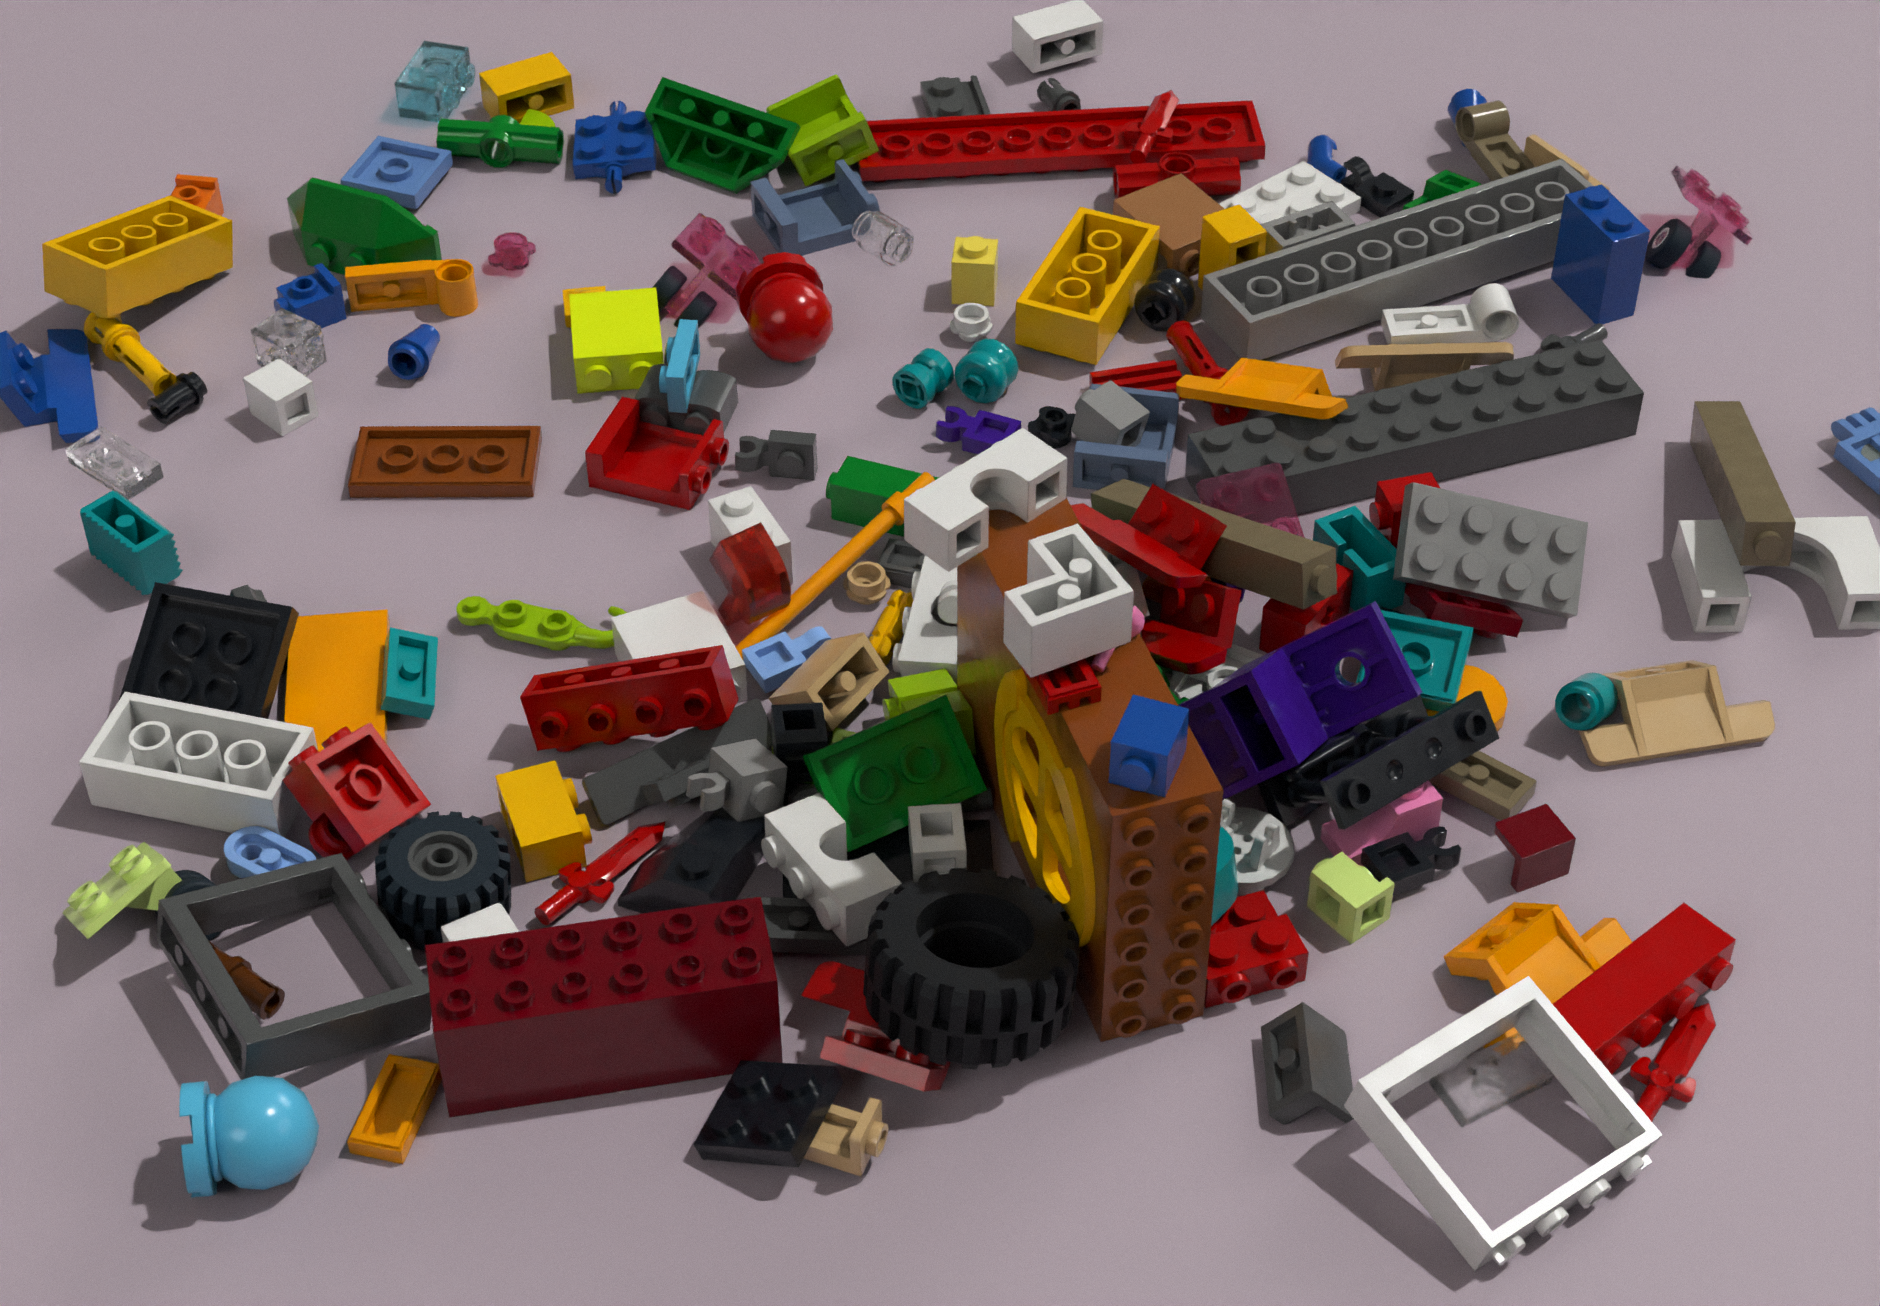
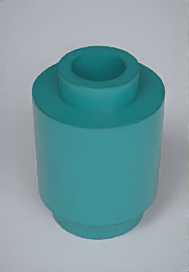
M1593 672L1585 673L1559 690L1555 699L1556 713L1567 727L1579 731L1588 730L1613 714L1618 704V693L1615 685L1606 676Z

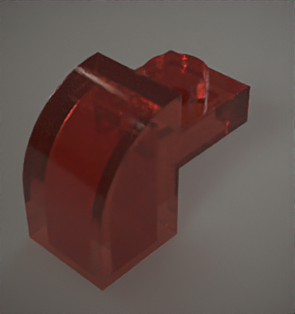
M761 522L718 543L709 561L728 591L727 596L718 609L727 626L742 619L745 624L750 625L789 606L791 587L787 570L777 548Z

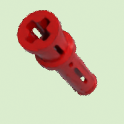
M1182 320L1170 326L1166 333L1167 340L1174 347L1192 375L1221 379L1229 371L1217 365L1208 349L1193 330L1191 323ZM1203 401L1209 403L1211 415L1220 426L1242 421L1250 408ZM1226 407L1229 409L1230 413H1226Z

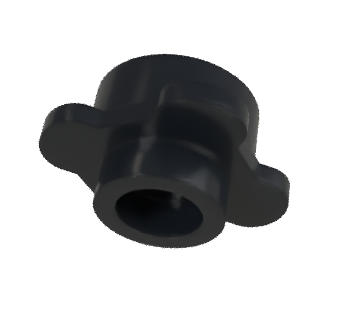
M1042 407L1039 410L1038 418L1028 423V432L1052 448L1064 447L1072 439L1071 428L1076 414H1067L1065 410L1058 407Z

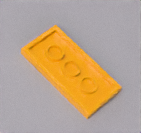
M387 609L298 616L288 649L284 722L313 727L318 752L324 749L321 744L343 727L347 726L351 732H354L371 722L387 744L388 711L381 710L385 640L390 627Z

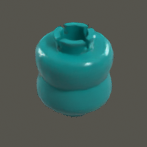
M985 338L976 341L968 353L956 364L954 376L957 386L967 398L978 403L988 404L997 401L1003 395L1006 388L1016 379L1019 366L1017 358L1009 347L995 339Z

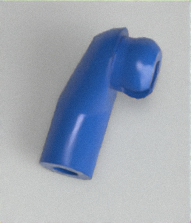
M1324 134L1318 135L1308 145L1307 163L1340 184L1341 180L1346 177L1347 169L1332 159V150H1337V145L1329 136Z

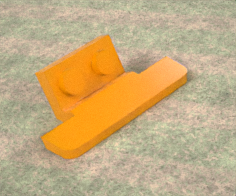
M1241 357L1221 379L1185 374L1176 382V393L1182 398L1307 418L1330 419L1349 408L1346 399L1332 397L1323 370Z
M1513 902L1443 957L1451 975L1476 977L1477 980H1489L1496 995L1529 976L1553 1004L1626 948L1632 941L1616 918L1604 917L1582 936H1579L1558 904ZM1513 1027L1484 1045L1483 1048L1490 1055L1503 1058L1524 1043L1525 1039Z

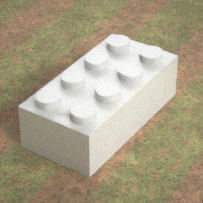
M124 692L79 761L91 805L234 833L244 827L260 826L285 837L302 807L282 781L293 771L288 763L308 747L314 745L317 750L318 747L313 727Z

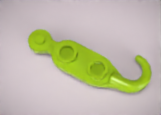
M479 596L467 597L461 600L456 607L458 620L462 624L467 626L491 625L497 635L507 640L538 645L553 651L566 650L570 646H584L593 649L614 647L612 630L602 631L589 628L578 621L573 615L563 610H552L534 606L519 600H508L499 606H494L485 598ZM611 606L608 609V613L614 617L627 613L615 606Z

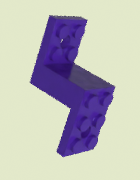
M1375 601L1243 665L1213 688L1178 704V706L1189 709L1188 725L1223 788L1224 800L1299 765L1328 738L1418 697L1422 690ZM1354 657L1363 664L1365 674L1361 682L1352 683L1343 678L1339 669L1342 658Z

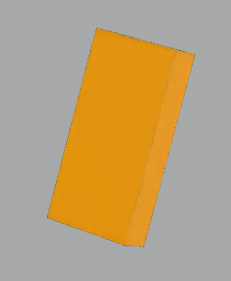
M388 1054L347 1140L349 1152L351 1154L404 1164L442 1081L439 1064Z

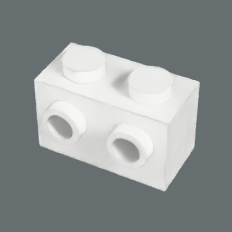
M1073 0L1012 17V51L1032 73L1102 55L1103 20L1084 0Z

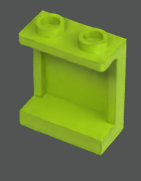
M832 75L766 108V113L792 121L801 127L787 155L805 187L835 173V161L844 159L848 166L879 151L866 118L861 111H856L838 75Z

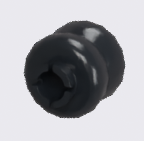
M1164 268L1155 271L1147 279L1146 284L1136 293L1134 300L1135 312L1147 327L1156 331L1166 332L1172 324L1182 321L1185 315L1193 308L1196 300L1195 288L1188 277L1175 269Z

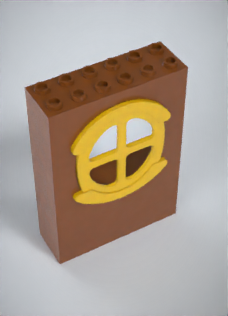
M1066 498L1028 523L1012 512L1000 509L989 510L988 548L957 567V690L961 691L972 708L976 754L972 756L986 788L990 787L993 809L1030 888L1034 889L1038 886L1049 893L1052 898V904L1059 902L1070 916L1068 921H1072L1080 940L1079 948L1081 949L1076 990L1100 1042L1119 1037H1132L1142 1031L1169 1024H1182L1193 1018L1203 1016L1223 788L1189 725L1186 751L1165 798L1109 783L1111 740L1132 695L1178 706L1140 634L1132 637L1131 642L1114 649L1103 672L1092 669L1102 686L1100 702L1090 704L1087 697L1080 699V707L1069 709L1066 703L1059 704V712L1047 715L1019 662L1004 644V592L1027 584L1028 540L1075 524H1079L1082 528ZM1096 655L1086 658L1089 665H1091ZM1069 665L1062 666L1071 683H1077L1078 681ZM1046 672L1054 688H1057L1049 672Z

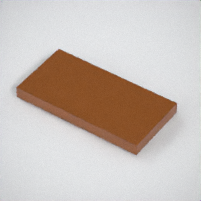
M362 426L359 430L348 482L350 498L534 497L542 443L541 426Z

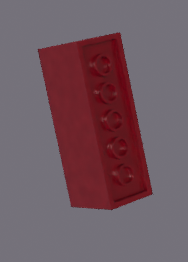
M761 896L425 945L433 1034L449 1118L731 1075L734 1073L740 1060L783 1063L778 980Z

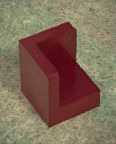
M1548 804L1496 822L1494 833L1515 858L1510 885L1517 893L1569 874L1576 838Z

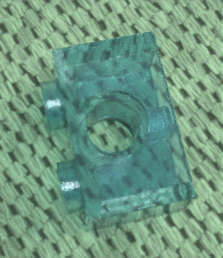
M424 41L395 82L399 116L438 123L441 118L447 119L453 109L459 106L461 97L468 87L473 85L475 80V66L470 63L469 47Z

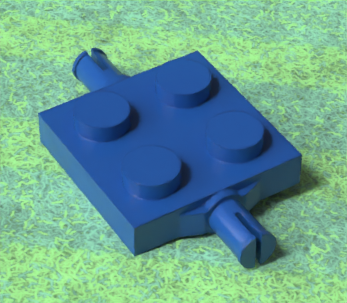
M614 101L610 104V116L592 115L585 119H577L572 165L575 179L606 178L605 189L610 193H614L615 184L616 193H619L622 190L623 176L636 172L656 170L657 142L645 112L630 111L626 113L627 107L622 101H618L617 110L616 102Z

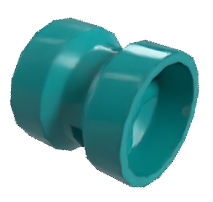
M926 348L913 358L911 364L903 366L894 374L892 385L896 395L903 403L911 408L921 409L933 400L935 393L945 390L952 383L954 371L951 363L941 352L932 348Z

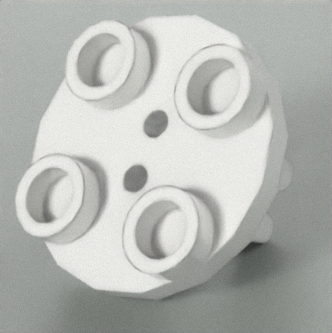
M1224 799L1222 801L1220 826L1230 834L1233 840L1239 886L1238 894L1243 896L1264 890L1266 886L1274 884L1285 876L1294 857L1293 838L1286 826L1271 814L1251 807H1235V803Z

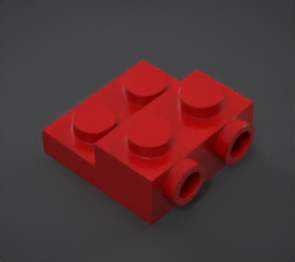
M371 722L354 732H351L347 726L343 727L321 744L324 749L319 752L314 745L308 747L289 761L288 765L293 771L282 780L313 822L324 815L329 818L355 855L389 834L394 827L402 826L406 823V820L418 816L431 805Z
M1264 890L1237 897L1233 905L1211 926L1205 1008L1223 1003H1235L1248 996L1274 989H1286L1295 983L1305 981L1309 952L1288 915H1277Z

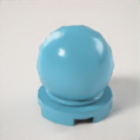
M253 1076L231 1083L218 1096L213 1093L211 1094L208 1081L181 1084L179 1114L180 1117L189 1116L193 1136V1144L181 1145L186 1187L188 1193H191L192 1198L216 1195L217 1182L223 1178L239 1188L266 1190L291 1182L309 1164L317 1146L319 1124L305 1093L283 1078Z

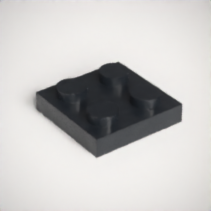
M740 1060L694 1142V1146L702 1160L799 1167L844 1081L836 1066Z

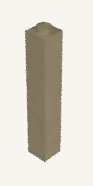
M1694 401L1690 444L1740 566H1790L1796 522L1741 402Z
M1122 479L1092 492L1091 505L1094 510L1112 520L1119 519L1128 524L1150 487ZM1176 496L1227 526L1201 568V571L1208 574L1207 576L1303 610L1337 593L1335 547Z

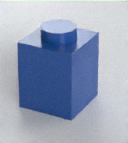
M1133 694L1111 740L1109 783L1165 798L1186 751L1189 709Z

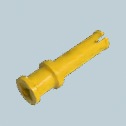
M93 312L87 316L83 327L86 337L93 343L101 344L103 353L110 360L122 362L155 396L176 382V375L171 373L141 344L139 333L132 326L123 324L121 316L104 319L97 317Z

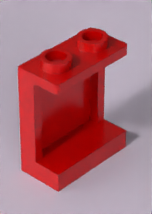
M621 397L585 451L589 487L691 510L700 494L707 492L711 483V477L718 465L722 466L727 459L729 441L724 439L723 421L713 419L703 435L646 423L640 419L639 400Z

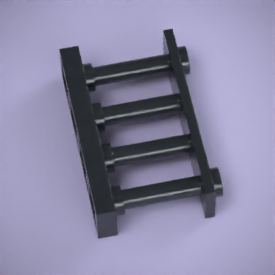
M1482 691L1471 693L1433 716H1428L1422 698L1419 695L1360 723L1364 724L1372 732L1366 744L1362 746L1354 744L1304 772L1299 782L1288 783L1284 780L1282 773L1257 784L1268 813L1285 826L1323 804L1329 803L1338 828L1346 829L1499 739V735ZM1354 727L1328 738L1305 760L1348 737Z

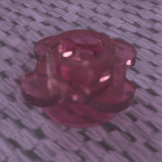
M516 232L504 233L494 240L495 252L488 256V262L493 267L501 266L506 270H521L529 266L528 258L536 252V247L532 242H528L523 234Z

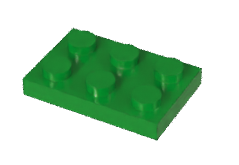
M947 695L937 697L803 756L818 793L846 821L847 852L908 826V806L955 804L987 790Z

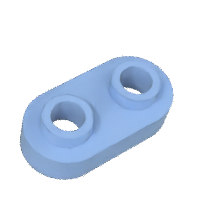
M260 826L241 828L232 833L224 844V854L228 869L232 874L241 879L316 860L315 855L308 849Z

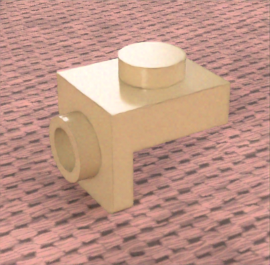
M870 1097L862 1113L832 1104L804 1159L862 1176L871 1156L879 1157L887 1140L888 1124L882 1123V1101Z

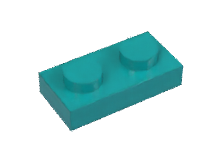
M390 627L385 640L381 710L430 720L435 707L438 637Z

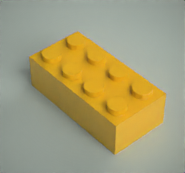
M173 196L164 197L42 243L44 290L63 299L67 304L77 305L95 313L97 317L104 319L117 318L122 312L137 306L151 304L156 298L169 293L180 292L188 285L200 280L212 279L215 277V274L232 268V220Z
M1079 207L1016 301L1015 344L1071 358L1078 362L1097 365L1133 308L1137 291L1146 284L1147 279L1158 268L1160 226Z

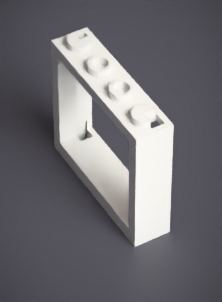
M1529 976L1359 1079L1344 1104L1347 1111L1474 1271L1493 1259L1499 1266L1508 1262L1526 1246L1524 1238L1536 1230L1541 1237L1550 1234L1568 1219V1209L1577 1203H1580L1584 1209L1589 1208L1611 1190L1612 1187L1609 1182L1622 1175L1626 1181L1636 1177L1652 1163L1647 1155L1662 1136L1660 1131ZM1515 1027L1609 1140L1616 1151L1492 1232L1391 1106V1103Z

